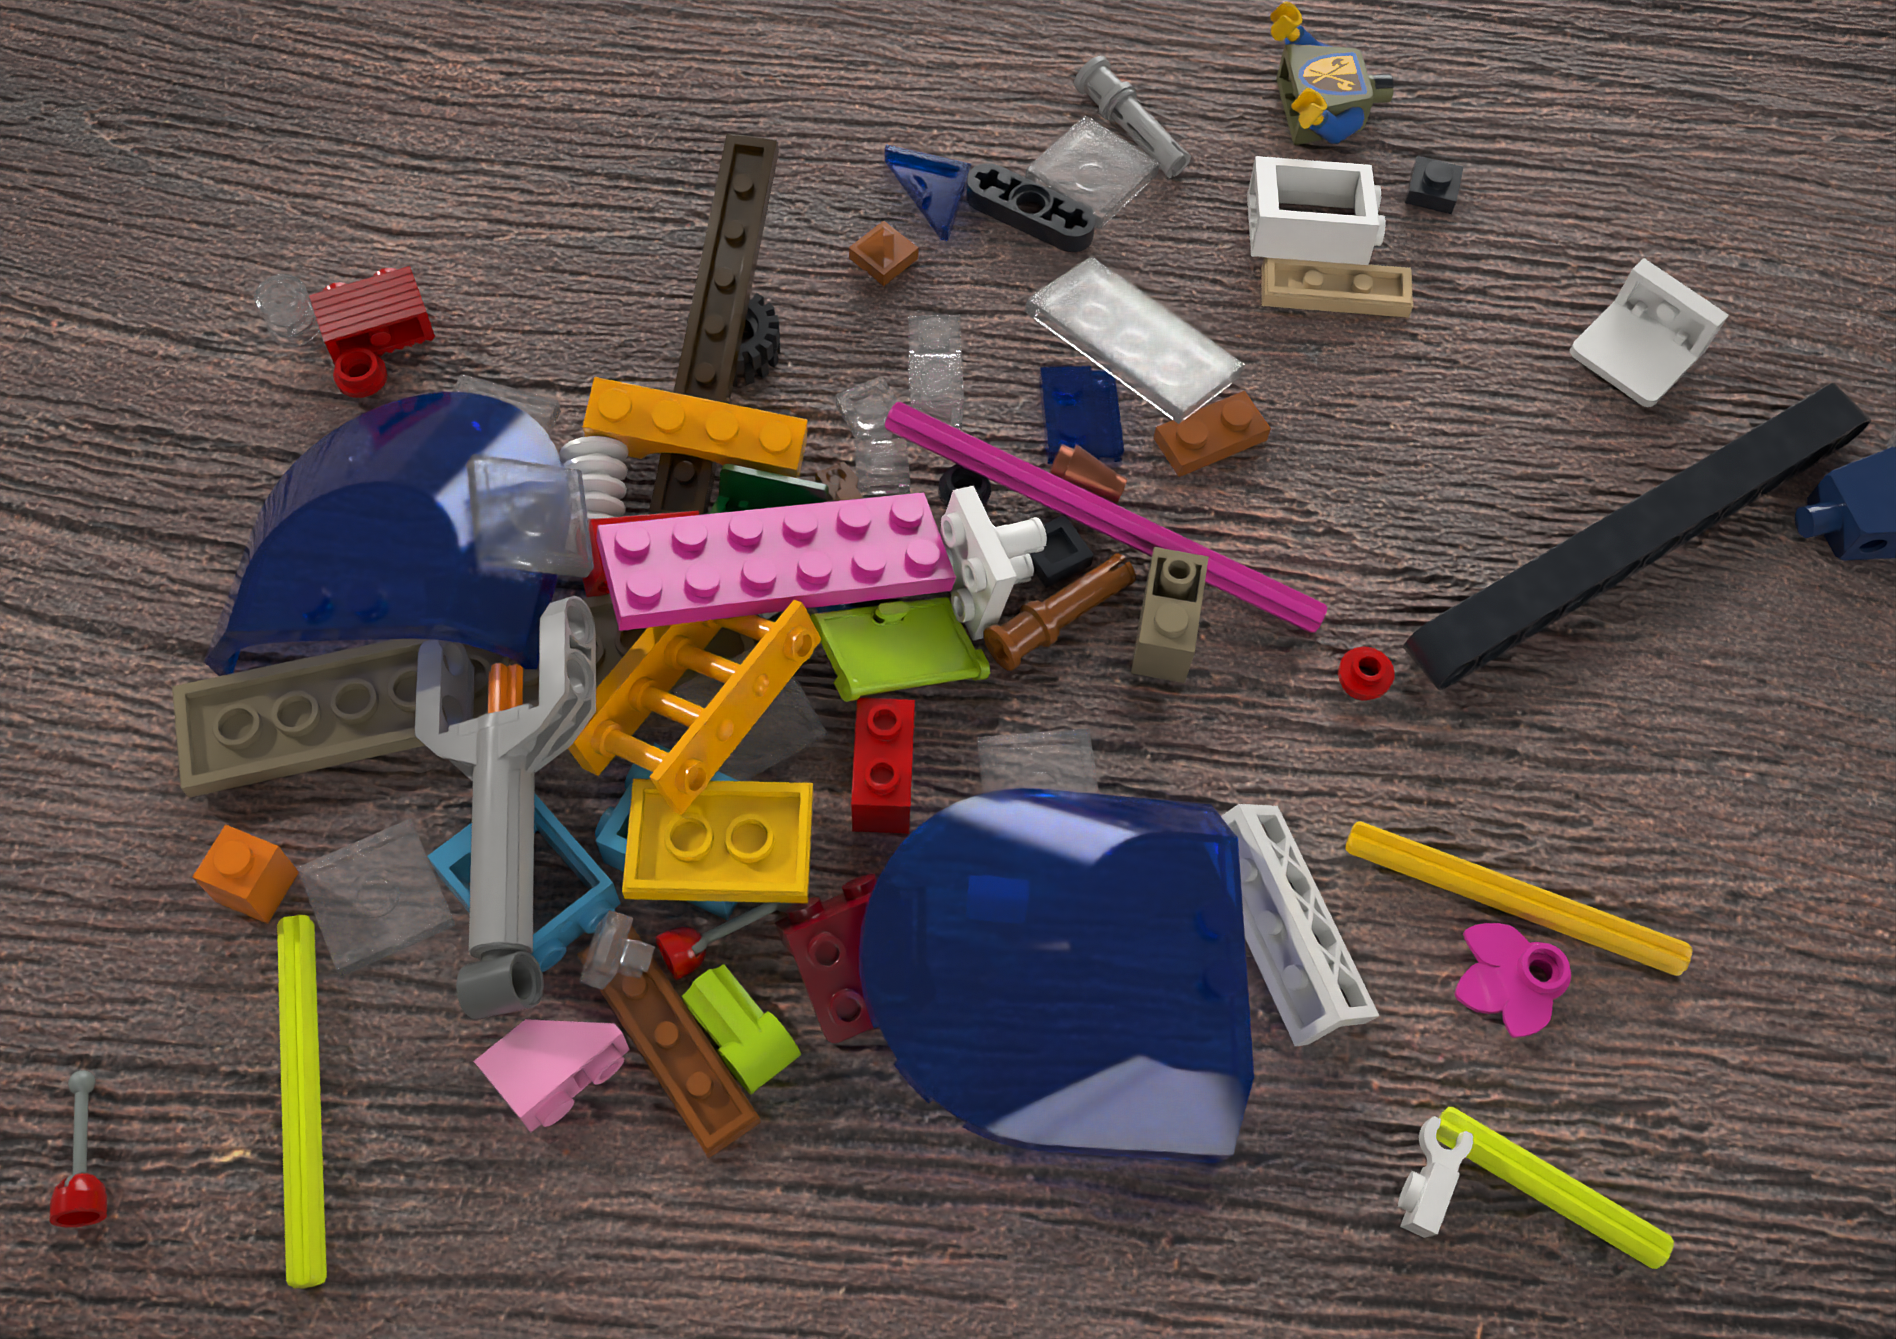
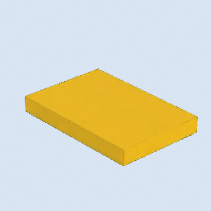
M633 779L622 887L624 899L808 903L813 783L710 780L703 792L695 798L681 816L672 811L651 779Z

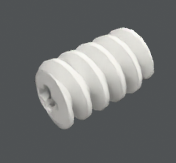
M589 436L569 441L561 448L558 459L560 469L557 474L559 487L556 492L558 506L555 511L557 525L553 537L555 543L563 551L578 556L576 545L591 519L623 517L626 507L620 499L624 498L627 490L621 480L625 479L627 475V467L623 461L628 457V448L621 441L609 437Z

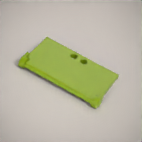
M947 597L910 602L882 603L878 606L815 613L810 616L822 639L820 642L837 675L834 684L844 701L858 700L860 696L970 678L973 680L987 679L990 675V665L982 649L975 650L962 623L957 620L952 604Z

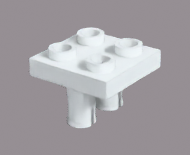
M974 486L953 490L946 513L941 518L939 533L956 576L952 591H950L953 612L959 622L965 623L974 641L984 638L983 632L985 628L992 624H998L1013 585L1031 581L1034 567L1030 553L1043 551V546H1046L1047 536L1041 520L1037 517L995 527L991 523Z

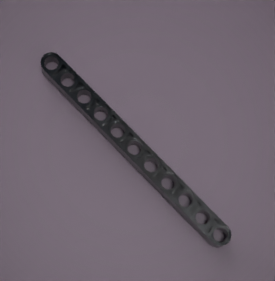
M1831 383L1430 620L1406 640L1403 648L1438 690H1443L1840 450L1867 428L1871 418L1835 383Z

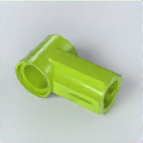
M724 964L718 968L707 970L694 980L691 987L682 995L683 1001L690 1012L720 1047L718 1049L719 1055L728 1069L750 1095L801 1056L798 1046L779 1020L769 1011L765 1014Z

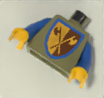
M1288 1L1283 2L1270 14V19L1274 22L1271 26L1272 37L1277 41L1285 39L1276 81L1294 145L1323 139L1331 144H1338L1365 128L1372 104L1391 102L1394 91L1391 74L1368 75L1361 51L1356 48L1333 47L1316 41L1304 27L1299 26L1302 23V15L1297 7Z

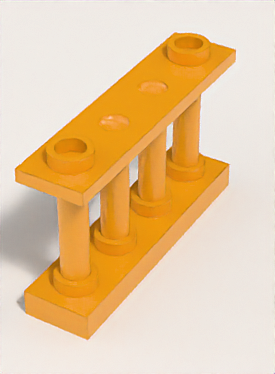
M793 600L776 622L757 615H747L648 627L596 688V712L568 750L582 769L597 776L600 775L615 755L653 772L650 775V779L672 811L682 816L695 798L703 792L710 779L800 666L809 659L816 646L822 640L804 604ZM722 627L760 641L741 665L703 650ZM687 669L724 683V686L706 708L668 693ZM652 711L689 727L669 753L632 737Z

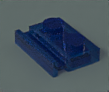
M1106 365V370H1092L1091 366L1040 367L1039 385L1047 464H1053L1062 444L1073 449L1077 444L1098 460L1100 458H1114V462H1122L1124 443L1114 365Z

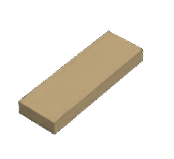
M1264 257L1261 267L1262 306L1409 318L1413 308L1411 268Z

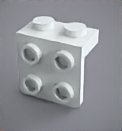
M1643 258L1630 272L1615 301L1574 341L1570 348V354L1642 406L1652 407L1705 353L1729 315Z

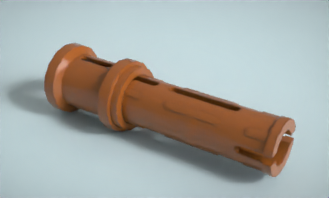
M1115 553L1110 559L1043 602L1036 600L1024 603L1020 607L1018 615L1000 626L992 624L985 628L983 637L990 654L1007 671L1016 669L1021 664V658L1039 646L1049 647L1054 644L1060 635V629L1126 586L1132 585L1136 581V573L1132 564L1128 561L1119 568L1118 565L1124 562L1126 557L1120 553Z

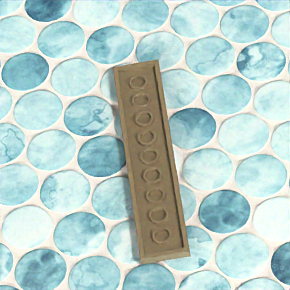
M610 594L582 599L589 607L595 622L596 688L647 629L619 631ZM547 607L449 627L456 628L532 620L534 625L450 634L461 641L466 649L469 660L474 666L473 719L488 713V679L491 665L495 663H503L506 666L513 664L521 665L523 667V705L529 703L535 707L539 706L540 618ZM722 627L703 650L741 665L755 648L753 638ZM430 632L172 686L181 789L190 798L426 746L415 736L418 653L424 641L440 636H431ZM443 653V660L446 668L449 671L448 662L446 656ZM687 669L669 692L717 680ZM442 706L443 714H444L445 720L447 721V716H446L445 710H444V708H443V706Z

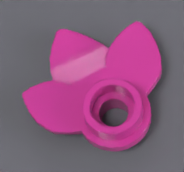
M1483 923L1467 928L1463 936L1478 963L1472 965L1460 978L1455 989L1456 999L1475 1012L1485 1014L1502 1013L1506 1030L1512 1038L1526 1037L1538 1033L1551 1020L1553 1000L1560 997L1569 987L1571 969L1566 955L1552 944L1543 942L1529 943L1517 929L1510 925ZM1538 966L1543 969L1547 976V981L1541 982L1530 973L1529 967Z

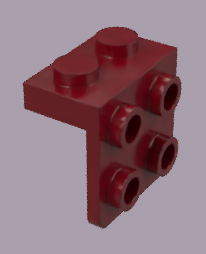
M868 874L855 878L841 887L842 894L821 902L819 897H813L808 899V903H796L786 910L788 917L775 922L783 945L793 955L824 1037L831 1043H840L927 1005L937 995L935 982L900 888L884 876L876 879L875 874Z

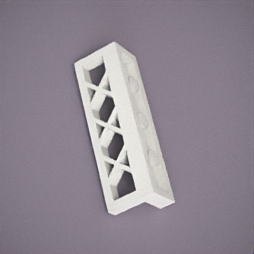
M1238 804L1198 831L1197 835L1294 1045H1309L1341 1026L1366 1024L1377 1018L1379 1014L1278 806ZM1261 824H1264L1270 839L1267 837ZM1289 882L1292 883V885H1293L1295 891L1292 889V887H1291V885H1290ZM1315 935L1318 937L1321 945L1317 942ZM1340 988L1344 991L1351 1007L1348 1006Z

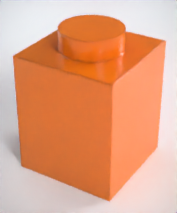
M225 824L192 877L216 903L268 924L299 871L278 845Z

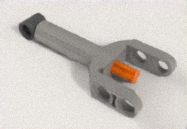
M575 595L549 603L540 618L539 706L535 707L529 703L523 705V667L521 665L513 664L506 666L503 663H495L491 665L488 679V713L473 719L474 666L469 660L466 649L461 641L455 636L447 634L424 641L419 648L415 736L437 756L449 760L473 781L469 955L481 961L468 963L463 966L457 976L456 983L457 998L465 1014L472 1019H484L534 1008L539 1004L543 995V974L538 962L531 955L533 953L535 772L568 749L596 712L595 622L587 604ZM443 653H444V655L446 656V659H447V662H448V666H449V671H448V669H447L446 666H445V663H444V660H443ZM442 706H443V708H444V710H445V713H446V716H447V721L445 720V717H444V714H443V710H442Z

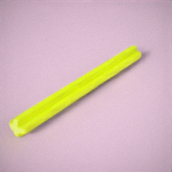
M307 915L283 917L279 920L277 924L286 1282L293 1288L303 1289L323 1284L327 1278L315 925Z

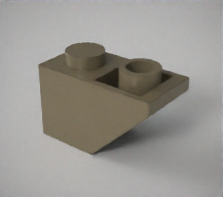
M1154 547L1138 624L1131 667L1132 674L1185 683L1195 654L1208 556Z

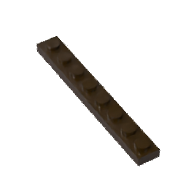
M726 134L673 393L728 404L730 402L779 154L778 143L775 139ZM661 453L648 514L699 511V515L707 514L717 463L691 455Z

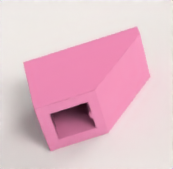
M525 1019L474 1060V1062L522 1123L532 1132L541 1124L544 1127H548L565 1116L574 1105L572 1098L591 1082L598 1085L614 1075L624 1063L622 1056L630 1049L623 1033L613 1023Z

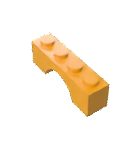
M594 377L582 428L585 437L601 436L621 441L628 448V457L642 459L653 453H678L707 459L723 466L724 464H733L799 478L807 443L808 420Z

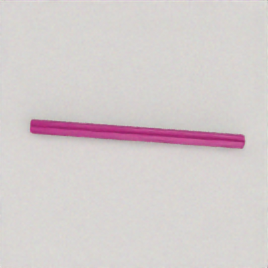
M896 402L887 415L885 421L887 431L1058 513L1065 514L1067 517L1152 557L1154 547L1208 556L1205 583L1307 632L1315 633L1325 618L1328 608L1325 603L902 402Z

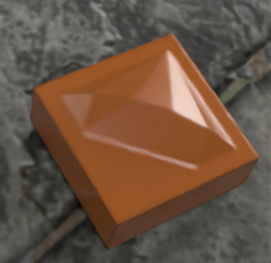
M883 220L849 247V259L885 286L918 260L919 248Z

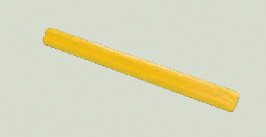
M1362 821L1356 822L1349 832L1346 841V851L1349 854L1674 976L1681 975L1690 964L1692 947L1687 942Z

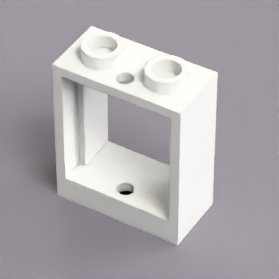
M1255 156L1247 194L1251 256L1369 265L1374 245L1381 246L1385 234V216L1378 215L1381 202V187L1374 185L1372 165ZM1279 203L1354 209L1355 216L1279 210Z

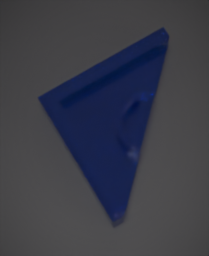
M886 144L884 149L885 163L939 238L948 241L967 188V176L971 170V163Z

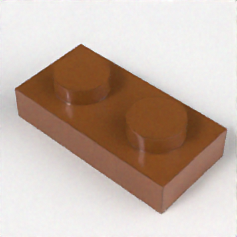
M1244 390L1157 426L1153 439L1178 477H1181L1267 441L1271 428Z

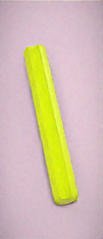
M1448 1107L1439 1116L1441 1122L1436 1132V1139L1439 1142L1453 1149L1456 1145V1139L1461 1132L1468 1131L1472 1133L1473 1145L1466 1158L1652 1269H1658L1669 1259L1674 1247V1240L1667 1233L1458 1109Z

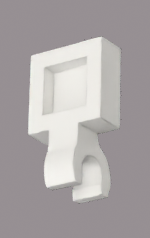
M1435 1116L1423 1124L1419 1133V1143L1423 1153L1426 1155L1427 1166L1422 1168L1420 1174L1414 1171L1409 1174L1398 1201V1207L1406 1210L1400 1227L1423 1238L1438 1234L1460 1175L1457 1172L1459 1165L1469 1154L1473 1145V1134L1463 1131L1457 1137L1456 1145L1452 1150L1442 1148L1436 1139V1132L1440 1127L1441 1119Z

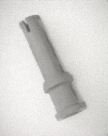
M1104 56L1092 58L1076 75L1074 80L1076 90L1081 94H1088L1099 106V114L1105 120L1116 121L1140 148L1156 162L1168 178H1171L1172 175L1175 177L1180 174L1189 164L1191 155L1136 100L1135 88L1129 82H1122L1110 70L1111 63Z

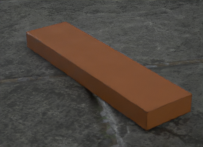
M629 921L577 953L585 970L708 1159L761 1123L760 1117Z

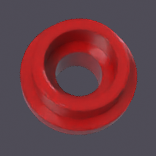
M352 348L343 352L337 358L333 371V378L339 391L353 398H364L377 393L385 385L388 377L384 361L366 348Z
M1356 647L1348 651L1341 659L1338 666V678L1342 688L1349 696L1357 700L1367 701L1379 698L1388 692L1393 684L1395 671L1390 659L1381 651L1372 647ZM1359 666L1369 668L1376 675H1365L1361 672Z

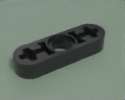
M980 164L972 168L968 173L966 199L975 210L1066 252H1080L1091 245L1096 217L1088 206L997 164ZM1032 201L1038 203L1043 210L1035 214H1028L1022 212L1017 206L1023 202Z

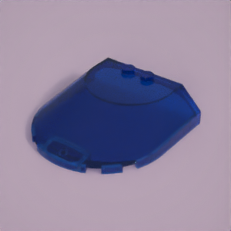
M437 392L403 398L365 412L344 423L315 443L299 457L283 474L265 500L253 525L204 663L218 676L234 673L240 650L254 645L307 641L430 639L479 647L508 657L518 662L525 670L537 669L540 652V618L549 603H552L571 510V489L568 473L553 441L535 419L516 406L497 398L467 392Z
M1036 788L996 790L972 796L939 811L919 825L900 844L875 882L866 905L859 944L860 978L870 1020L874 1028L880 1027L886 1042L897 1058L893 1063L908 1084L928 1104L934 1100L949 1113L964 1121L963 1128L991 1141L1015 1148L1046 1152L1203 1163H1220L1233 1156L1254 1081V1063L1238 837L1211 804Z

